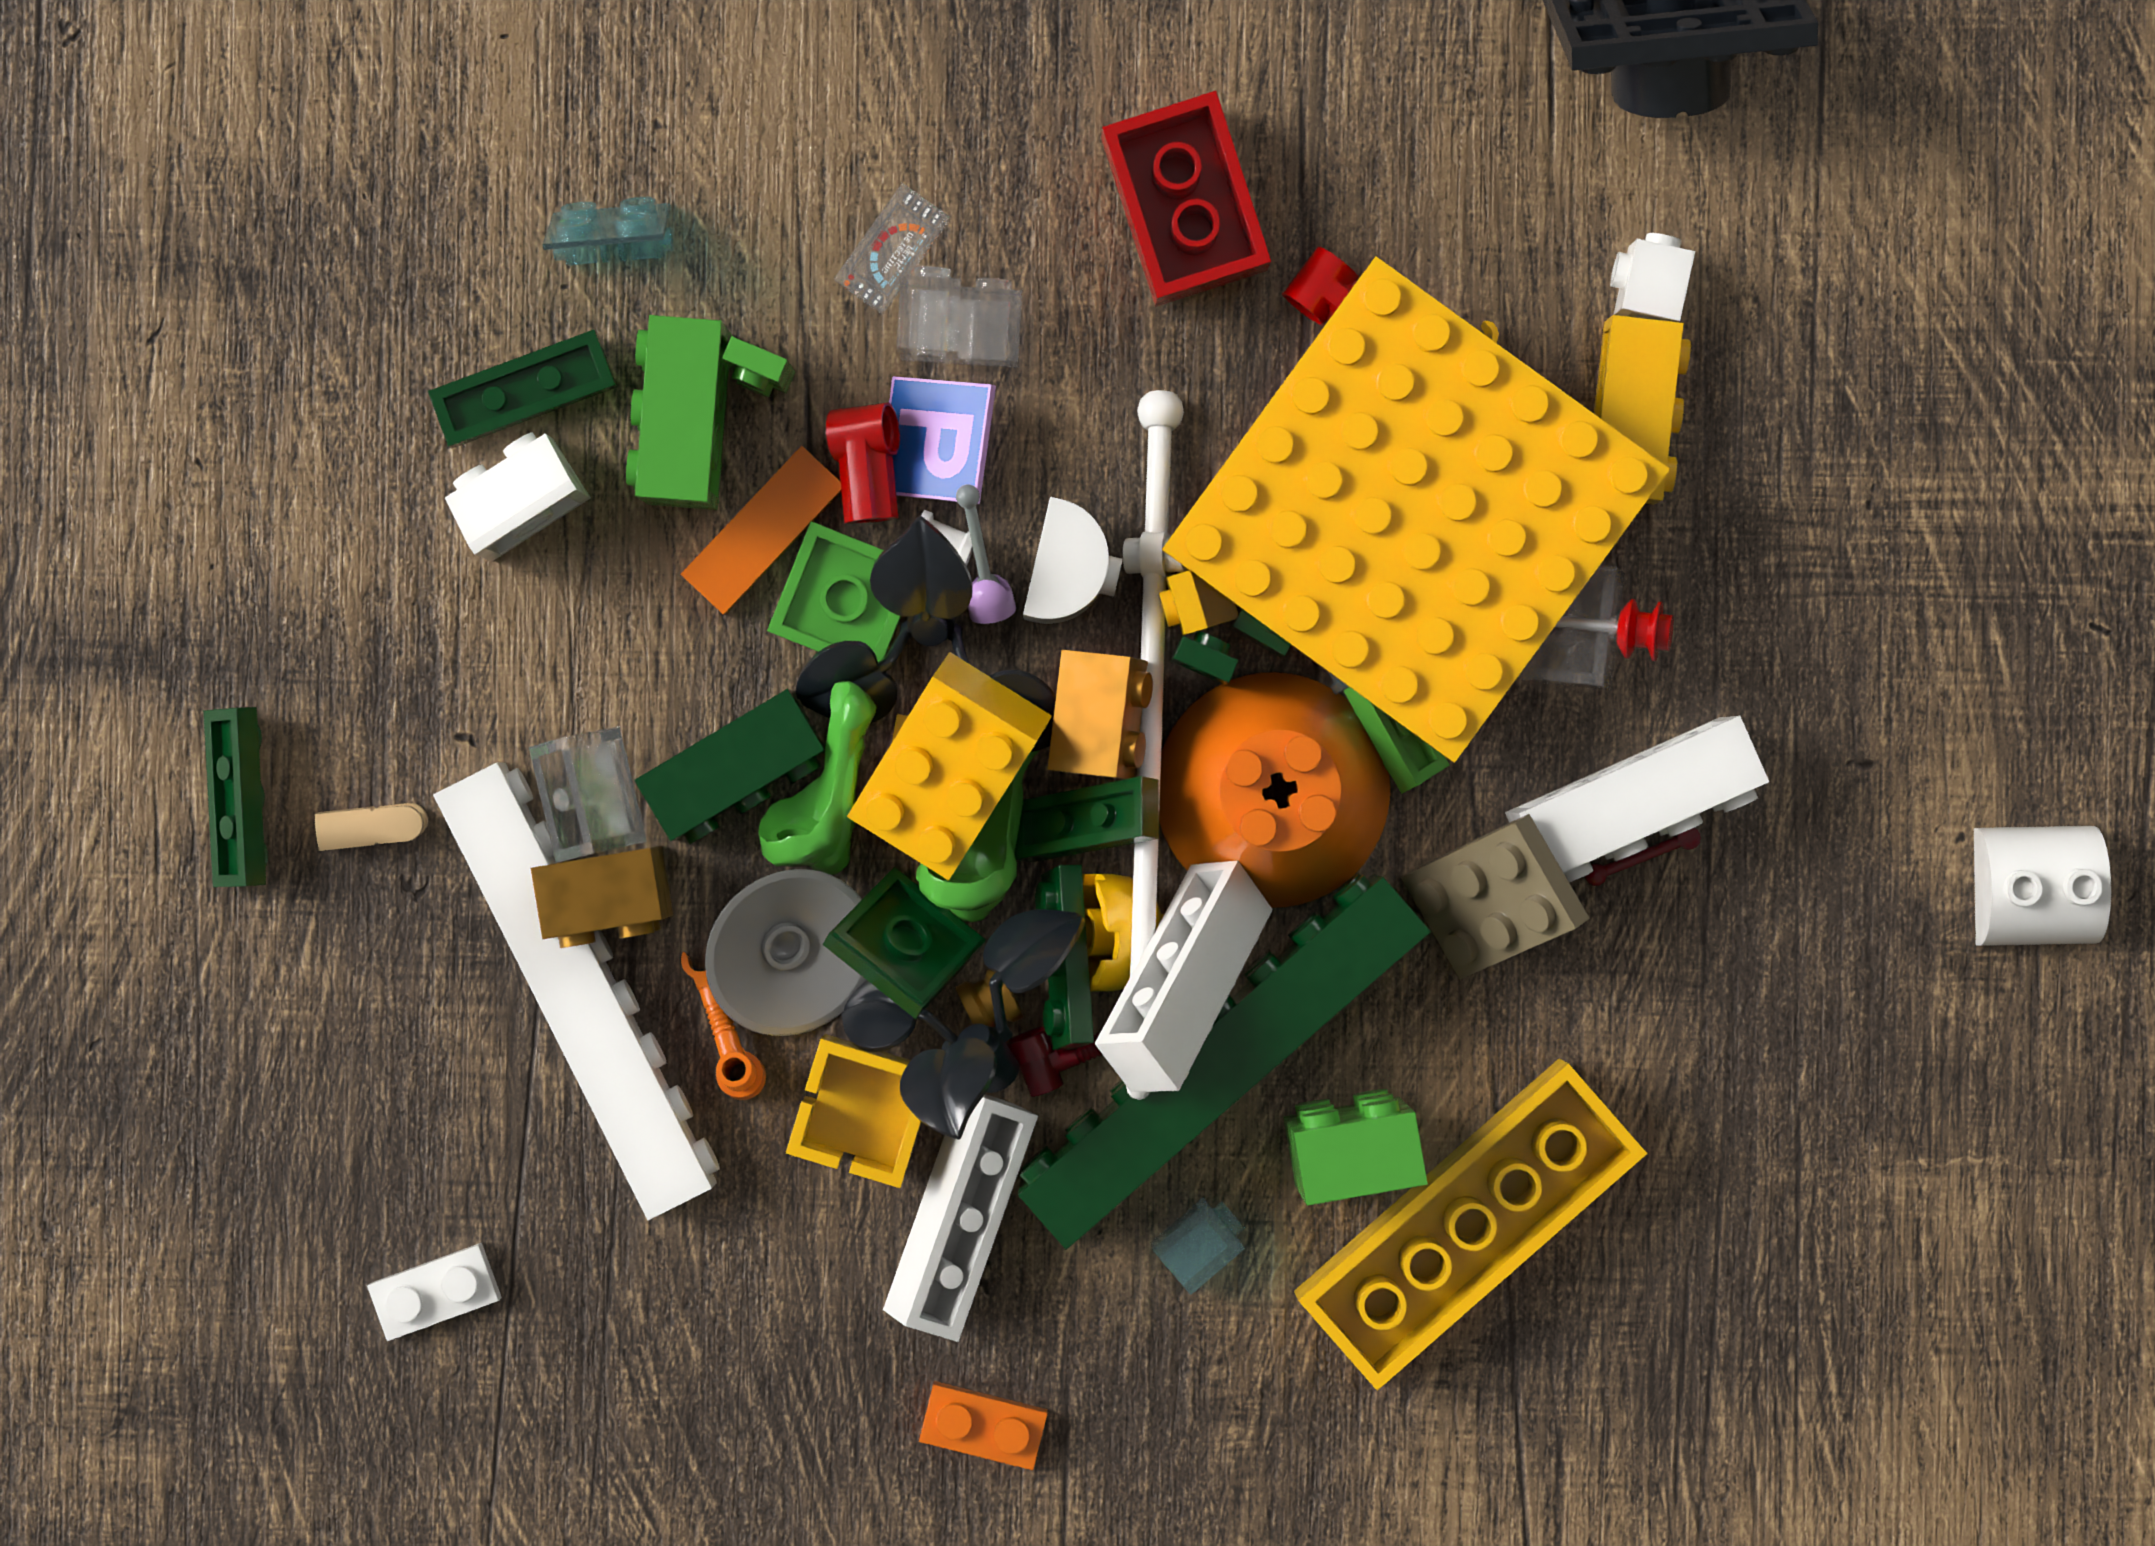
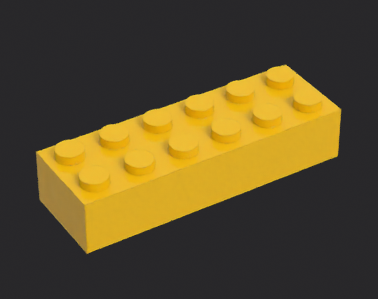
M1559 1058L1426 1175L1428 1185L1409 1189L1295 1289L1294 1293L1302 1306L1378 1391L1648 1153L1570 1064Z

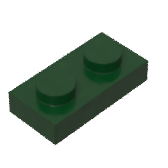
M1198 631L1193 640L1185 636L1179 640L1170 661L1225 685L1229 683L1239 660L1227 655L1231 647L1230 644Z

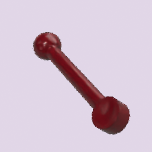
M1692 828L1677 834L1674 838L1648 847L1621 860L1605 865L1592 863L1593 872L1584 876L1585 880L1592 886H1600L1606 881L1607 876L1680 847L1686 850L1694 849L1700 844V833L1696 828Z

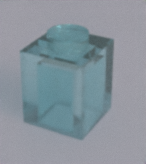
M1203 1197L1151 1242V1247L1154 1253L1191 1295L1245 1249L1243 1242L1237 1236L1245 1228L1223 1202L1213 1208L1207 1199Z

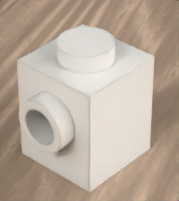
M1647 233L1646 239H1636L1628 247L1627 253L1618 252L1610 282L1611 287L1619 288L1614 315L1680 322L1695 251L1680 248L1682 240L1665 234Z

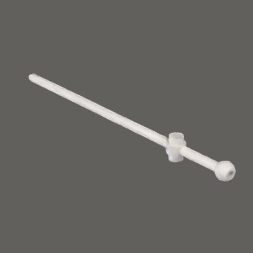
M1164 390L1146 393L1140 399L1137 409L1141 425L1144 429L1148 430L1145 532L1141 534L1140 538H1126L1123 544L1125 572L1127 574L1141 573L1143 577L1141 659L1148 661L1147 672L1151 673L1153 679L1151 701L1147 708H1142L1140 732H1143L1145 735L1146 750L1143 763L1140 768H1137V777L1144 776L1159 780V809L1166 622L1159 592L1167 590L1166 578L1171 576V572L1187 571V568L1162 551V548L1170 539L1168 529L1172 431L1181 424L1184 414L1182 401L1178 395ZM1159 839L1135 843L1130 977L1156 931ZM1126 1086L1128 1094L1134 1099H1145L1149 1095V1092H1131Z

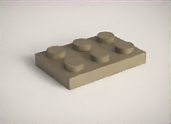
M1530 814L1522 816L1441 855L1401 877L1459 979L1572 931L1590 919Z

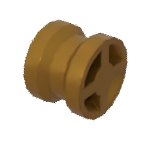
M990 969L987 970L984 979L974 984L965 981L956 986V990L972 1023L984 1024L994 1028L996 1023L989 981L996 972ZM1004 984L1002 996L1006 1020L1014 1023L1024 1018V1015L1013 992Z

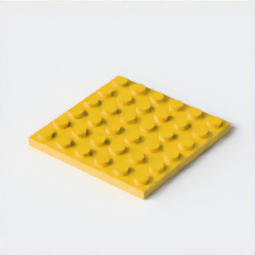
M1375 256L1164 545L1162 551L1188 570H1191L1192 573L1451 762L1455 763L1661 483L1670 468Z

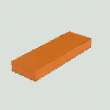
M801 445L680 575L723 615H726L809 527L810 522H814L841 493V482Z

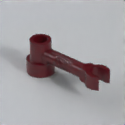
M1044 1026L1025 1031L1005 1042L1019 1061L1020 1070L1031 1097L1040 1096L1061 1087L1064 1083L1060 1072L1080 1065L1081 1062L1085 1063L1086 1060L1090 1061L1092 1058L1095 1059L1097 1056H1102V1053L1095 1045L1100 1032H1097L1096 1035L1093 1034L1094 1043L1076 1050H1053L1052 1036L1046 1034Z

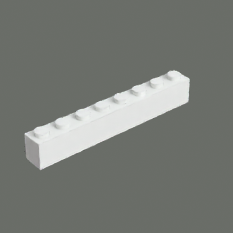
M497 762L433 794L647 1220L712 1189L717 1183L713 1173L720 1170L716 1156L707 1140L702 1138L696 1141L686 1120L693 1117L691 1107L678 1085L669 1088L659 1068L667 1064L663 1051L651 1032L643 1036L633 1014L640 1011V1008L626 980L623 979L616 983L606 961L613 958V954L602 931H594L596 940L594 943L560 948L558 937L542 939L530 868L556 864L553 855L559 853L560 849L547 823L542 821L536 824L526 804L533 800V795L521 771L518 768L509 771L506 763Z

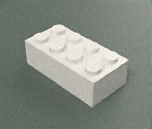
M1741 716L1719 717L1505 812L1509 823L1530 814L1567 880L1572 882L1593 872L1590 864L1592 860L1604 855L1606 860L1614 858L1615 861L1621 860L1648 847L1644 838L1658 831L1660 836L1668 833L1670 837L1702 824L1703 820L1699 813L1707 809L1713 808L1714 812L1723 809L1724 812H1729L1758 799L1754 789L1768 783L1769 780Z

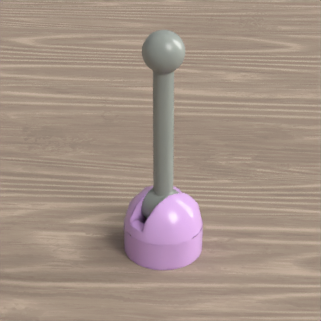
M966 484L957 490L956 500L965 509L979 574L972 582L973 593L968 606L969 616L976 623H996L1012 616L1016 611V605L1008 582L999 575L990 573L976 508L980 494L975 486Z

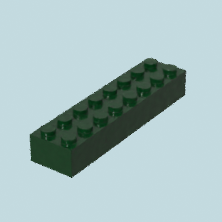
M1359 873L1355 875L1332 896L1338 903L1337 906L1323 918L1313 912L1288 934V937L1294 943L1276 958L1269 951L1244 972L1243 975L1249 982L1234 996L1228 995L1213 1024L1212 1030L1204 1041L1179 1091L1149 1092L1145 1099L1137 1100L1128 1094L1126 1084L1121 1079L1110 1090L1113 1101L1100 1113H1097L1092 1107L1088 1108L1065 1129L1067 1132L1065 1136L1068 1141L1054 1153L1048 1146H1045L1021 1167L1022 1173L1020 1176L1023 1180L1019 1182L1018 1196L1065 1250L1072 1246L1431 932L1384 877L1372 874L1367 879Z

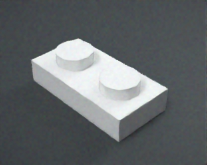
M482 1243L367 1285L387 1341L489 1305L502 1298Z

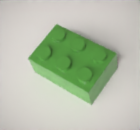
M649 315L648 330H638L635 359L636 365L642 366V371L645 373L643 390L634 389L632 395L631 425L638 427L640 436L638 450L629 449L626 484L633 486L635 497L648 505L718 510L729 366L722 357L732 336L721 320Z
M1388 1089L1356 1093L1353 1095L1354 1104L1334 1108V1104H1330L1329 1099L1313 1100L1294 1105L1296 1114L1283 1116L1295 1186L1305 1204L1308 1206L1428 1185L1415 1111L1399 1096L1393 1097V1094H1388Z

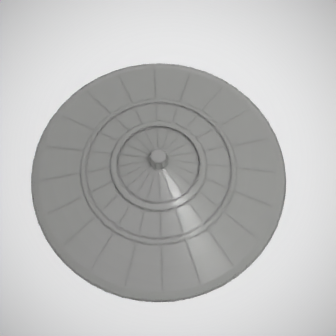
M807 869L785 870L767 875L754 881L736 894L715 921L705 953L708 985L714 999L724 1013L733 1021L751 1031L771 1036H790L815 1030L826 1025L844 1012V1007L849 998L867 980L828 950L823 943L828 934L862 900L859 894L848 884L830 874Z

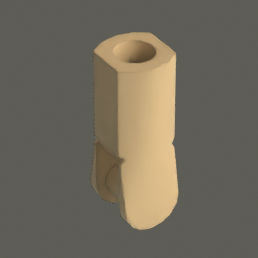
M416 803L385 805L378 808L370 806L342 809L315 814V829L319 851L371 846L377 843L406 842L421 835L428 826L426 811Z

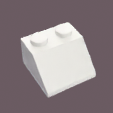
M533 432L520 437L503 450L507 457L489 470H486L483 464L478 465L462 474L453 482L457 490L445 497L474 555L494 561L591 498L554 439L547 434L536 438Z

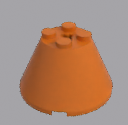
M1274 672L1246 675L1230 680L1225 685L1221 684L1201 696L1182 714L1172 728L1161 751L1159 823L1163 835L1177 860L1187 871L1192 864L1238 860L1271 908L1304 904L1325 896L1342 886L1365 864L1383 832L1390 801L1389 773L1361 721L1354 713L1349 700L1334 689L1318 681L1294 674ZM1275 773L1280 774L1282 781L1288 782L1290 789L1289 795L1286 796V801L1280 806L1277 805L1275 800H1265L1262 795V789L1271 785L1270 775Z

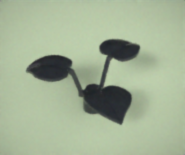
M922 516L916 518L908 529L879 555L871 571L870 585L875 598L888 611L899 616H908L907 621L901 624L900 634L887 656L878 662L871 647L861 641H842L823 648L808 661L798 677L796 697L805 707L830 718V698L834 684L841 681H850L859 685L876 705V712L871 723L882 719L892 710L898 695L897 683L886 671L895 665L908 640L912 637L925 646H936L949 639L952 642L955 655L969 663L962 640L963 628L956 624L955 621L956 617L961 615L970 604L973 593L971 575L963 559L949 540ZM1004 670L990 675L989 677L1052 715L1031 752L1049 747L1056 695L1052 689L1037 676L1021 670Z
M1037 909L1021 912L1010 917L994 931L983 953V960L986 966L991 971L996 972L989 981L996 1023L994 1028L984 1024H973L965 1028L957 1036L929 1010L925 1009L915 1019L870 982L865 981L852 994L844 1007V1012L841 1013L844 1031L853 1045L868 1052H883L901 1044L913 1032L917 1019L927 1023L945 1039L942 1050L930 1049L923 1051L909 1062L900 1080V1094L910 1111L922 1123L943 1135L959 1140L962 1137L971 1113L986 1092L994 1093L1007 1088L1014 1082L1020 1070L1019 1061L1005 1043L1013 1036V1033L1006 1021L1002 996L1003 985L1005 984L1013 993H1024L1047 980L1058 969L1075 945L1084 927L1085 919L1076 912Z

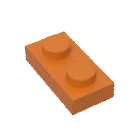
M934 1381L919 1442L1033 1470L1048 1409Z

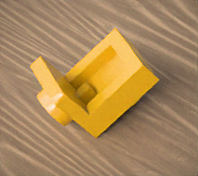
M1191 570L1167 577L1168 590L1159 592L1168 626L1179 624L1182 635L1234 620L1238 616L1235 603L1200 579Z

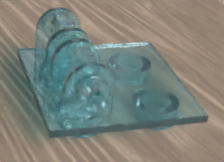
M634 197L621 201L620 207L597 209L596 204L593 202L566 204L561 207V212L552 214L542 244L543 250L553 249L555 261L566 260L567 266L597 263L596 246L598 245L603 263H609L610 244H617L620 261H627V243H630L632 260L662 258V252L673 251L671 227L667 228L671 210L670 203L656 204L655 199L652 197Z

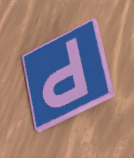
M892 377L889 403L896 412L900 429L899 450L897 454L893 455L896 496L957 502V490L961 486L969 484L978 489L981 499L996 390L995 385Z

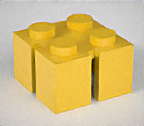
M824 1034L820 1039L805 1091L815 1094L819 1091L818 1097L815 1099L805 1096L801 1101L786 1154L837 1169L842 1161L844 1152L855 1155L852 1160L849 1173L901 1188L921 1121L904 1103L900 1094V1080L911 1060L887 1052L864 1051L853 1045L850 1041Z

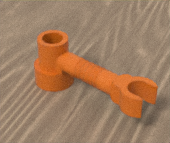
M683 952L681 956L682 968L695 981L706 1009V1014H708L707 1018L710 1020L709 1024L712 1025L711 1030H713L714 1040L720 1055L716 1067L717 1083L721 1090L731 1098L737 1100L751 1099L758 1095L765 1085L766 1071L764 1065L752 1053L744 1051L738 1033L735 1030L736 1027L733 1025L734 1021L724 1013L711 993L706 970L695 971L690 957ZM737 1064H745V1075L738 1081H730L729 1074L731 1069Z

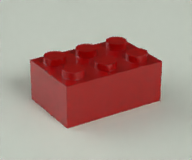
M1216 90L1102 127L1101 140L1155 307L1268 271L1271 259Z

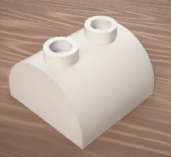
M1050 497L1023 612L1024 620L1044 624L1068 621L1086 611L1099 594L1114 597L1123 559L1109 556L1107 542L1100 526L1088 512L1074 503Z
M2096 826L1974 828L1976 945L2096 944L2102 941L2110 916L2111 873L2105 840L2101 831Z

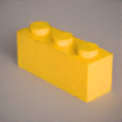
M1612 315L1604 322L1594 414L1670 468L1669 472L1645 503L1654 505L1663 501L1664 492H1672L1675 485L1677 458L1668 455L1671 433L1678 434L1682 425L1684 399L1676 398L1675 394L1678 374L1686 375L1688 370L1691 341L1689 339H1682L1684 323Z

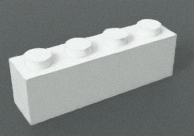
M1238 860L1192 864L1095 1042L1097 1048L1131 1092L1180 1090L1273 910Z
M985 1094L971 1113L961 1139L958 1140L946 1135L944 1136L883 1308L886 1313L904 1326L959 1342L1038 1115L1014 1103Z

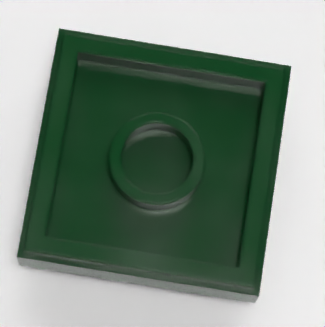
M894 867L828 934L823 945L916 1019L980 951L986 939L950 910L938 907L920 891L916 883Z

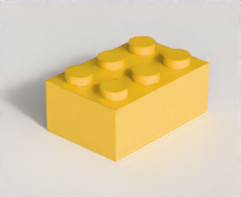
M949 652L932 676L847 817L945 879L950 880L1036 744L1052 715Z

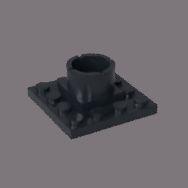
M1543 0L1572 71L1581 70L1588 74L1611 72V93L1614 97V102L1625 111L1645 117L1676 118L1680 112H1686L1688 116L1710 112L1722 106L1730 97L1731 60L1737 57L1738 54L1763 51L1770 55H1789L1796 52L1799 47L1818 46V21L1806 0Z

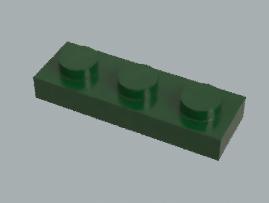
M593 329L429 390L428 394L447 445L452 449L617 388V384L598 333Z
M257 707L203 710L213 887L266 885L265 868L268 862V851L264 843L262 809L265 802V793L260 777L259 749L261 747L262 734L257 720Z
M1139 776L1023 800L1015 859L1037 862L1159 839V780Z
M1059 865L1042 874L1041 882L1036 887V910L1047 909L1076 912L1085 919L1082 865ZM1086 921L1075 945L1058 969L1048 978L1049 1000H1046L1044 1004L1043 1024L1046 1034L1052 1035L1053 1050H1076L1094 1043Z

